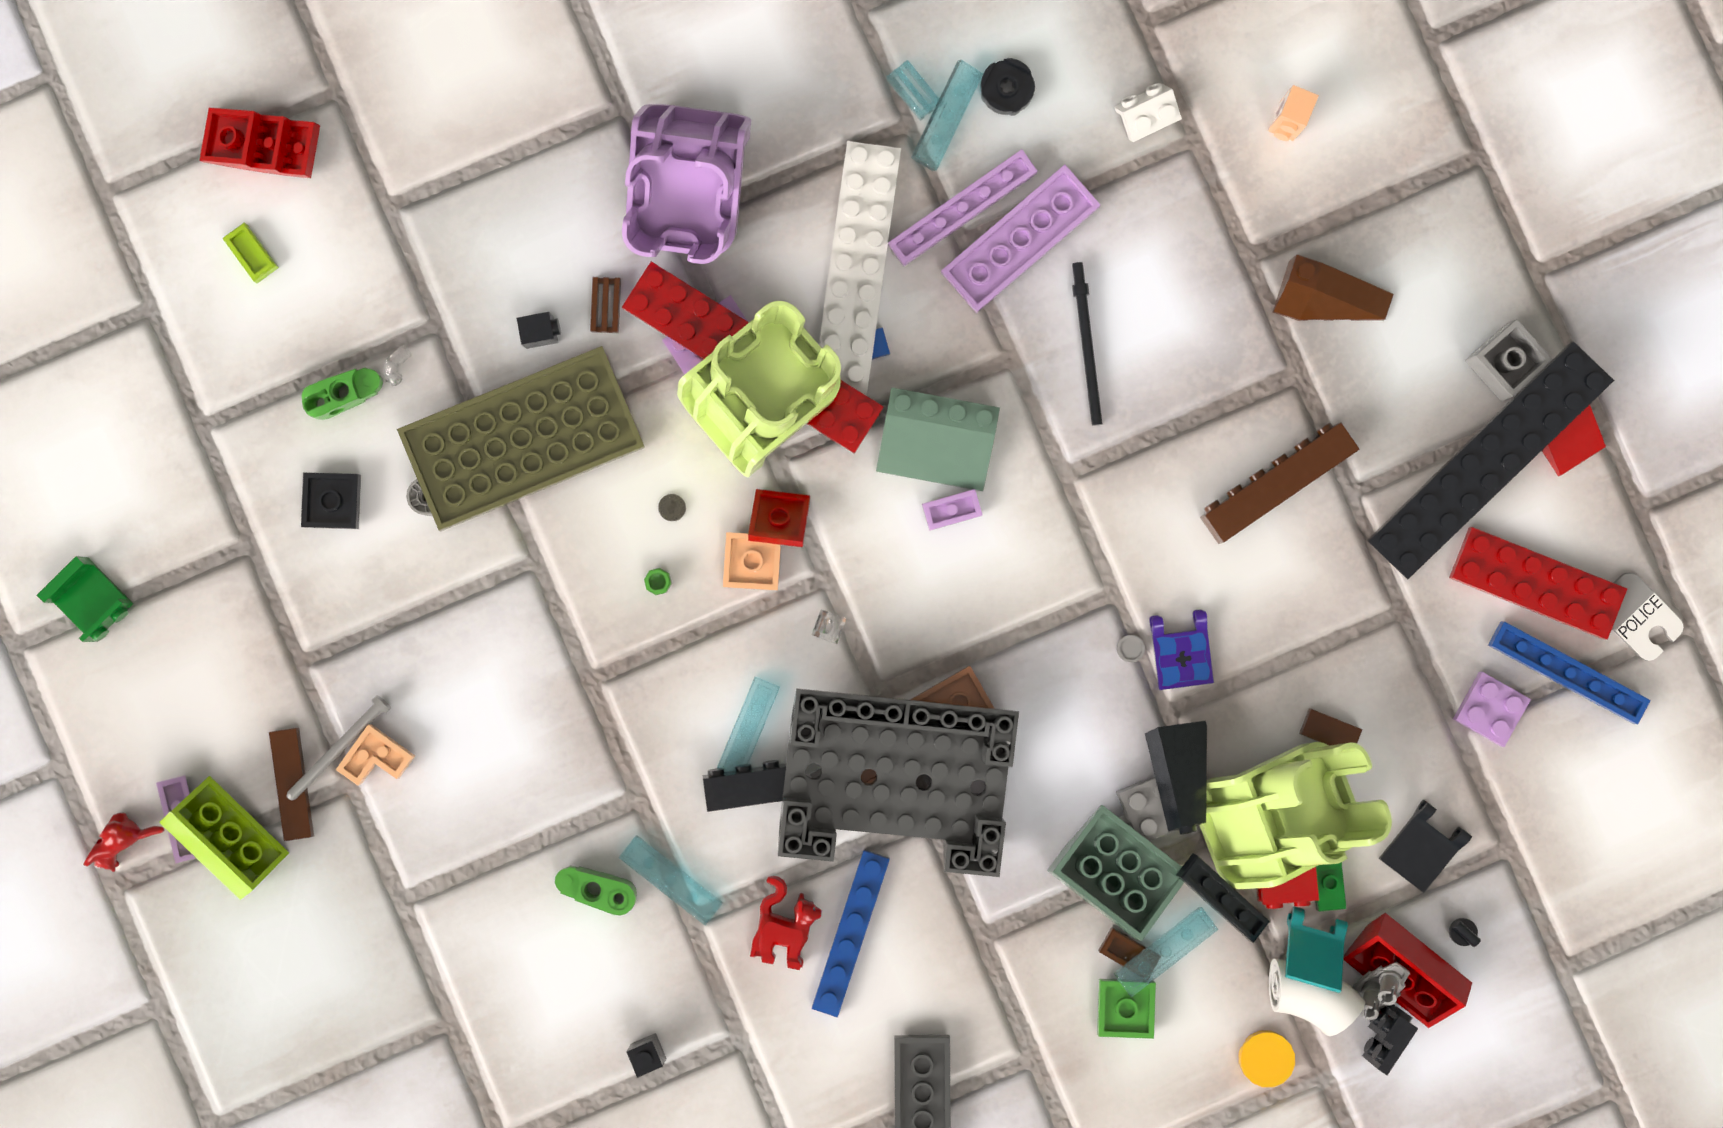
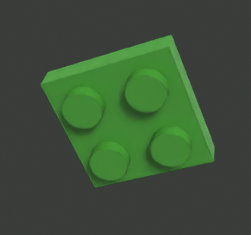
M1099 979L1098 1037L1154 1039L1156 982L1150 980Z

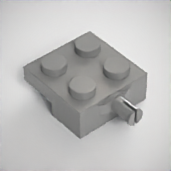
M1155 777L1116 791L1123 808V815L1119 818L1148 841L1173 832H1168Z

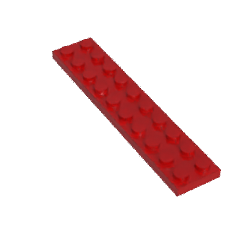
M652 261L622 306L623 310L702 359L710 355L728 335H735L749 323ZM841 380L839 391L833 402L810 420L807 425L855 454L884 406Z

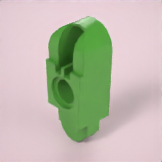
M365 367L359 370L353 369L318 381L303 390L301 395L303 409L310 417L315 419H329L377 395L382 388L383 379L378 372ZM347 385L349 388L348 395L340 398L339 390ZM320 398H323L325 402L324 405L318 407V400Z
M570 865L560 870L555 877V885L561 891L560 894L574 898V901L612 915L621 916L627 914L632 910L637 900L634 884L627 879ZM589 882L599 884L601 888L599 895H593L588 891ZM621 893L624 896L623 903L615 900V894Z

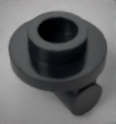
M1459 918L1450 925V938L1457 945L1476 947L1481 942V939L1478 937L1477 926L1471 920Z

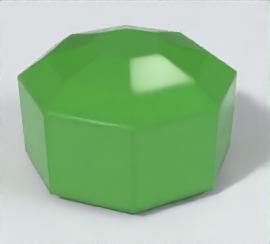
M661 568L650 570L644 579L646 590L654 595L667 593L672 585L670 573Z

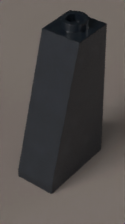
M1206 721L1157 727L1145 733L1168 832L1179 830L1180 835L1196 832V826L1206 823Z

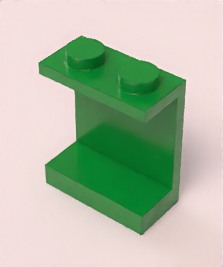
M80 556L73 558L36 595L43 603H54L83 632L79 637L82 642H98L109 633L108 628L114 622L117 623L124 619L129 613L127 609L133 604L88 557Z

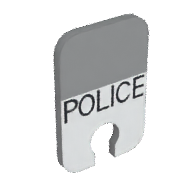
M1624 573L1613 582L1627 588V592L1612 630L1639 658L1646 661L1654 660L1663 650L1649 640L1650 629L1654 626L1661 627L1665 632V636L1671 642H1674L1683 632V623L1635 573Z

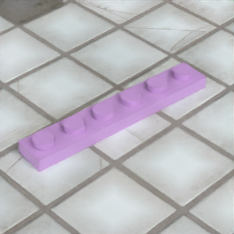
M1021 149L888 242L889 247L903 267L1032 178L1037 174V169Z

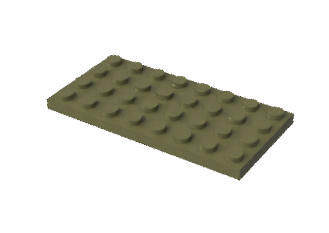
M603 346L397 429L440 532L645 448Z

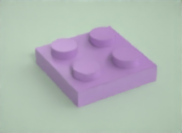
M1479 672L1453 720L1495 744L1505 747L1531 699L1486 673Z

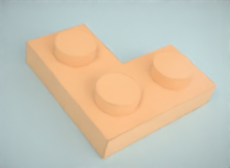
M368 724L336 770L358 786L363 783L375 765H378L391 776L398 779L415 755L372 724Z

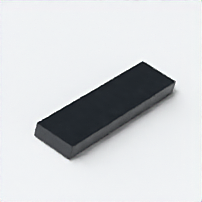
M1192 853L1176 874L1177 877L1248 941L1254 943L1270 922L1198 855Z

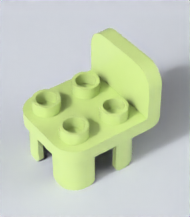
M774 301L765 305L755 314L751 322L735 335H728L719 342L710 355L687 372L678 382L677 395L684 408L734 467L748 478L763 466L765 458L829 406L840 388L841 364L837 354L828 345H825L823 348L818 345L803 327L805 323L804 316L795 306L785 301Z
M1322 742L1306 743L1296 746L1242 773L1208 779L1206 787V823L1199 826L1218 874L1235 889L1270 888L1281 885L1318 865L1341 863L1348 859L1345 851L1352 847L1371 846L1383 841L1389 835L1392 826L1391 813L1387 803L1384 800L1356 802L1346 775L1365 773L1372 769L1371 760L1365 749L1356 743L1330 746Z

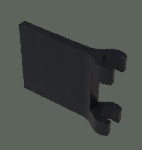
M1425 800L1421 801L1411 819L1379 857L1382 862L1423 893L1454 855L1472 838L1469 833L1458 826L1451 838L1448 839L1426 821L1434 815L1437 809Z

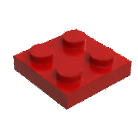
M756 489L748 541L803 547L810 495Z

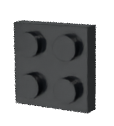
M303 472L301 527L359 529L361 475Z

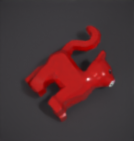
M770 876L766 881L770 885L775 886L776 891L763 898L760 905L759 925L752 941L750 957L759 956L762 963L773 965L776 958L773 952L774 946L787 947V968L800 970L803 967V958L800 957L801 950L808 940L810 926L814 921L821 918L822 910L813 902L804 899V894L800 893L794 907L795 919L772 913L771 907L781 902L786 896L787 885L782 878Z

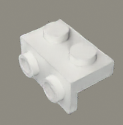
M1161 83L1147 87L1146 92L1138 96H1128L1122 99L1121 104L1115 106L1116 113L1121 115L1128 138L1132 142L1182 119L1173 89Z

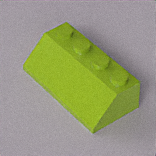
M208 776L159 822L240 900L253 891L289 854L211 776Z

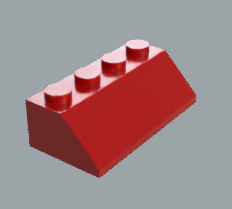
M1387 913L1382 914L1369 923L1343 955V960L1363 976L1369 970L1372 972L1380 966L1385 967L1394 962H1398L1409 970L1410 974L1404 982L1406 986L1400 991L1401 995L1397 998L1396 1003L1427 1028L1434 1026L1464 1008L1467 1004L1472 982Z

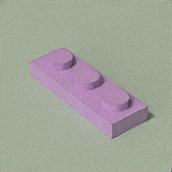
M186 776L156 783L164 817L190 794ZM168 831L175 864L195 859L196 857Z

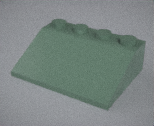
M891 387L876 472L983 491L1000 407Z
M1103 805L1094 812L1067 843L1047 870L1130 936L1139 941L1144 939L1184 884L1176 876L1182 866Z

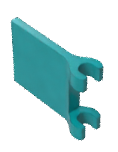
M1294 906L1293 913H1289L1287 916L1288 945L1285 977L1340 993L1342 991L1344 941L1348 922L1336 919L1335 926H1330L1329 933L1303 925L1305 909Z

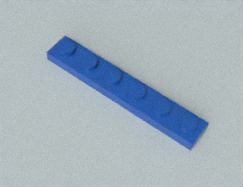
M1500 621L1488 644L1489 647L1632 724H1639L1651 701L1505 621Z
M863 850L812 1004L813 1010L838 1018L890 858Z

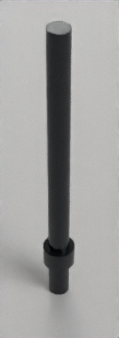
M1076 262L1072 264L1075 284L1072 285L1073 297H1076L1091 424L1092 426H1097L1103 423L1087 296L1090 295L1088 283H1085L1083 262Z

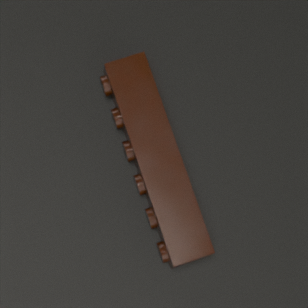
M1341 422L1334 426L1331 423L1326 424L1316 431L1319 435L1312 441L1306 438L1295 445L1296 452L1287 457L1284 453L1272 461L1273 468L1267 472L1262 468L1249 477L1251 483L1243 488L1239 484L1228 491L1226 494L1229 498L1221 503L1217 499L1204 508L1206 513L1200 518L1217 543L1226 542L1360 450Z

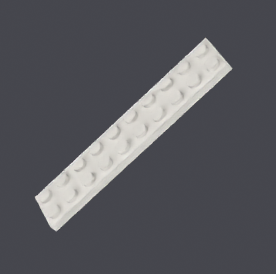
M847 141L819 346L821 348L825 345L831 347L840 360L841 380L867 396L901 148Z

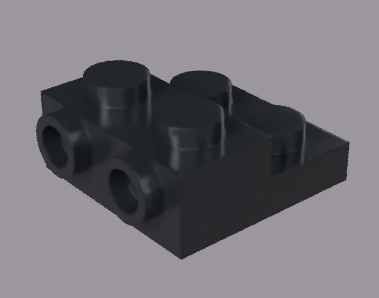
M1394 1004L1387 1005L1382 1009L1379 1008L1378 1017L1370 1020L1371 1023L1368 1027L1376 1035L1366 1042L1362 1055L1375 1068L1387 1076L1418 1030L1416 1026L1410 1023L1413 1017Z

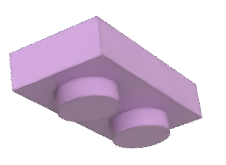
M975 489L922 504L929 531L982 516Z

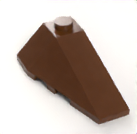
M1296 255L1288 262L1273 313L1297 321L1386 320L1394 294L1324 263Z

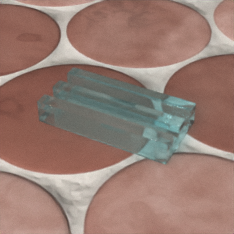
M908 60L886 77V80L920 121L925 115L930 114L934 108L941 105L942 101ZM905 69L932 101L930 104L926 102L903 73ZM895 77H899V79L903 82L907 89L912 93V95L924 108L923 110H921L916 105V103L903 89V87L899 84Z

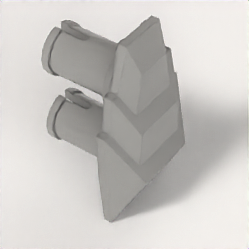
M1394 962L1385 967L1380 966L1372 972L1369 970L1352 987L1366 1002L1364 1009L1360 1013L1361 1016L1365 1015L1366 1010L1365 1019L1374 1020L1379 1015V1008L1382 1009L1387 1005L1395 1004L1397 998L1401 995L1400 991L1406 986L1404 982L1409 976L1410 971L1398 962Z

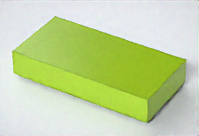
M245 222L222 238L253 282L259 283L279 268Z

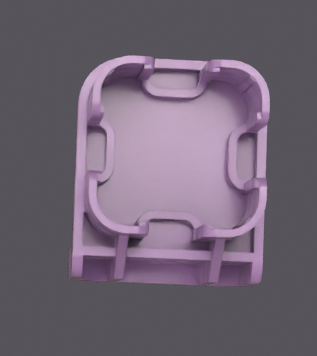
M648 104L642 106L637 111L632 120L630 158L625 179V186L628 187L627 205L622 226L623 240L629 250L645 257H656L660 250L688 254V262L706 264L714 261L731 246L737 233L744 149L750 139V118L734 113L666 104Z

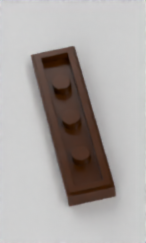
M299 728L269 732L284 841L313 837L314 831L308 788L295 800L291 801L286 796L287 792L305 775Z

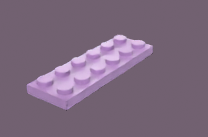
M1063 165L942 269L941 273L969 306L978 313L1101 205L1066 165Z

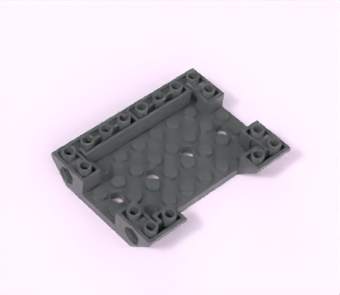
M796 688L779 822L778 856L834 862L837 837L835 829L942 839L944 846V872L1000 877L1006 822L1002 817L1008 767H1013L1019 711ZM813 763L820 765L822 769L821 774L816 778H810L806 775L807 766ZM872 769L876 772V779L872 783H864L861 780V774L864 770ZM922 774H926L931 778L930 785L924 789L916 786V779ZM975 780H982L985 783V788L980 794H974L970 790V786Z

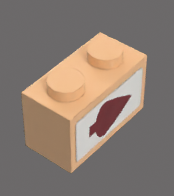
M1293 85L1281 99L1268 131L1274 133V136L1280 140L1294 141L1307 126L1319 95Z

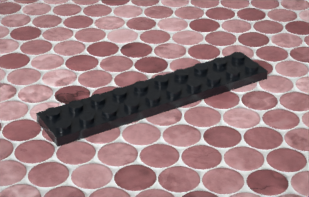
M1574 341L1570 342L1367 541L1408 580L1615 380Z

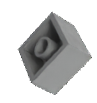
M1516 319L1504 325L1471 354L1465 362L1499 400L1503 401L1514 397L1553 359Z

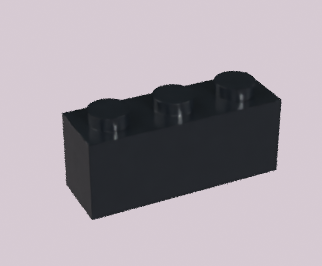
M779 760L763 762L762 767L752 768L751 764L735 766L734 771L724 772V768L708 770L707 775H702L707 812L782 801L785 764H779Z

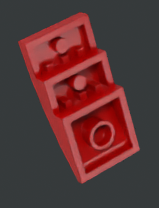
M209 108L199 161L255 172L311 178L320 125L315 122L290 120L284 116L261 115L255 111Z

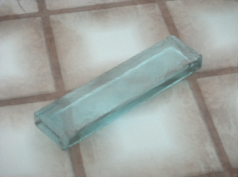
M963 60L957 61L911 156L912 159L931 171H937L983 73Z
M756 676L754 677L717 768H724V772L735 771V766L749 763L780 686Z
M638 835L633 838L619 856V859L705 926L723 904L721 900Z
M1198 907L1117 970L1114 975L1130 997H1133L1214 934L1218 928L1204 909Z

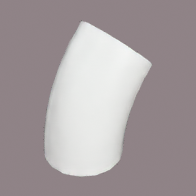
M1272 960L1269 970V995L1274 1012L1300 1017L1319 1028L1325 1035L1333 1036L1351 1025L1364 1009L1365 999L1344 981H1342V991L1340 993L1285 977L1286 960Z

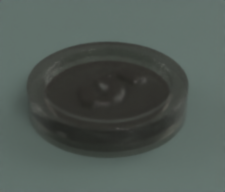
M668 494L660 500L658 510L665 520L678 521L686 512V504L680 496Z

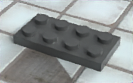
M894 1035L895 1128H951L950 1035Z

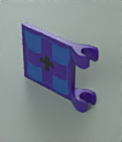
M1193 611L1195 630L1164 634L1162 617L1156 615L1149 618L1159 690L1214 683L1207 630V613L1205 611Z

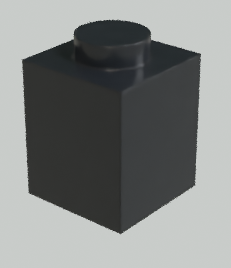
M550 312L516 318L521 345L526 349L558 343L557 335H561L558 318L554 319Z
M656 1033L630 1044L626 1051L637 1078L663 1067L667 1059Z

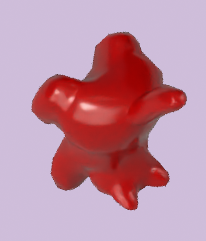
M126 813L114 814L99 836L101 839H98L83 865L89 866L94 862L96 868L110 869L112 872H115V867L119 866V862L116 860L119 852L130 847L139 839L162 833L165 830L160 826H152L142 830L127 817Z

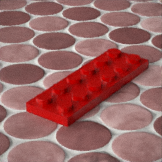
M1474 527L1468 528L1449 576L1452 580L1603 640H1608L1627 592L1625 587Z

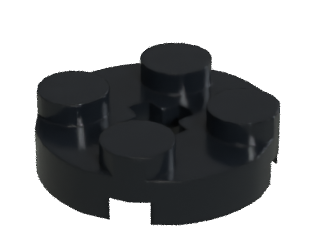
M1007 58L1004 61L990 64L981 79L982 101L989 109L998 114L1017 115L1030 104L1034 95L1035 81L1029 67L1013 58ZM1009 80L1013 82L1012 88L1015 90L1005 93L1000 84H1006Z

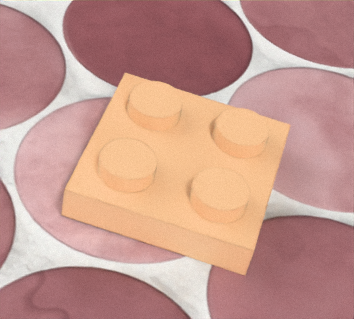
M726 532L723 587L778 591L781 545L748 541V533Z

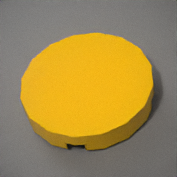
M1260 1030L1250 1034L1245 1039L1246 1041L1239 1050V1065L1243 1074L1253 1084L1261 1087H1276L1283 1084L1291 1076L1295 1067V1053L1291 1044L1282 1035L1271 1030Z

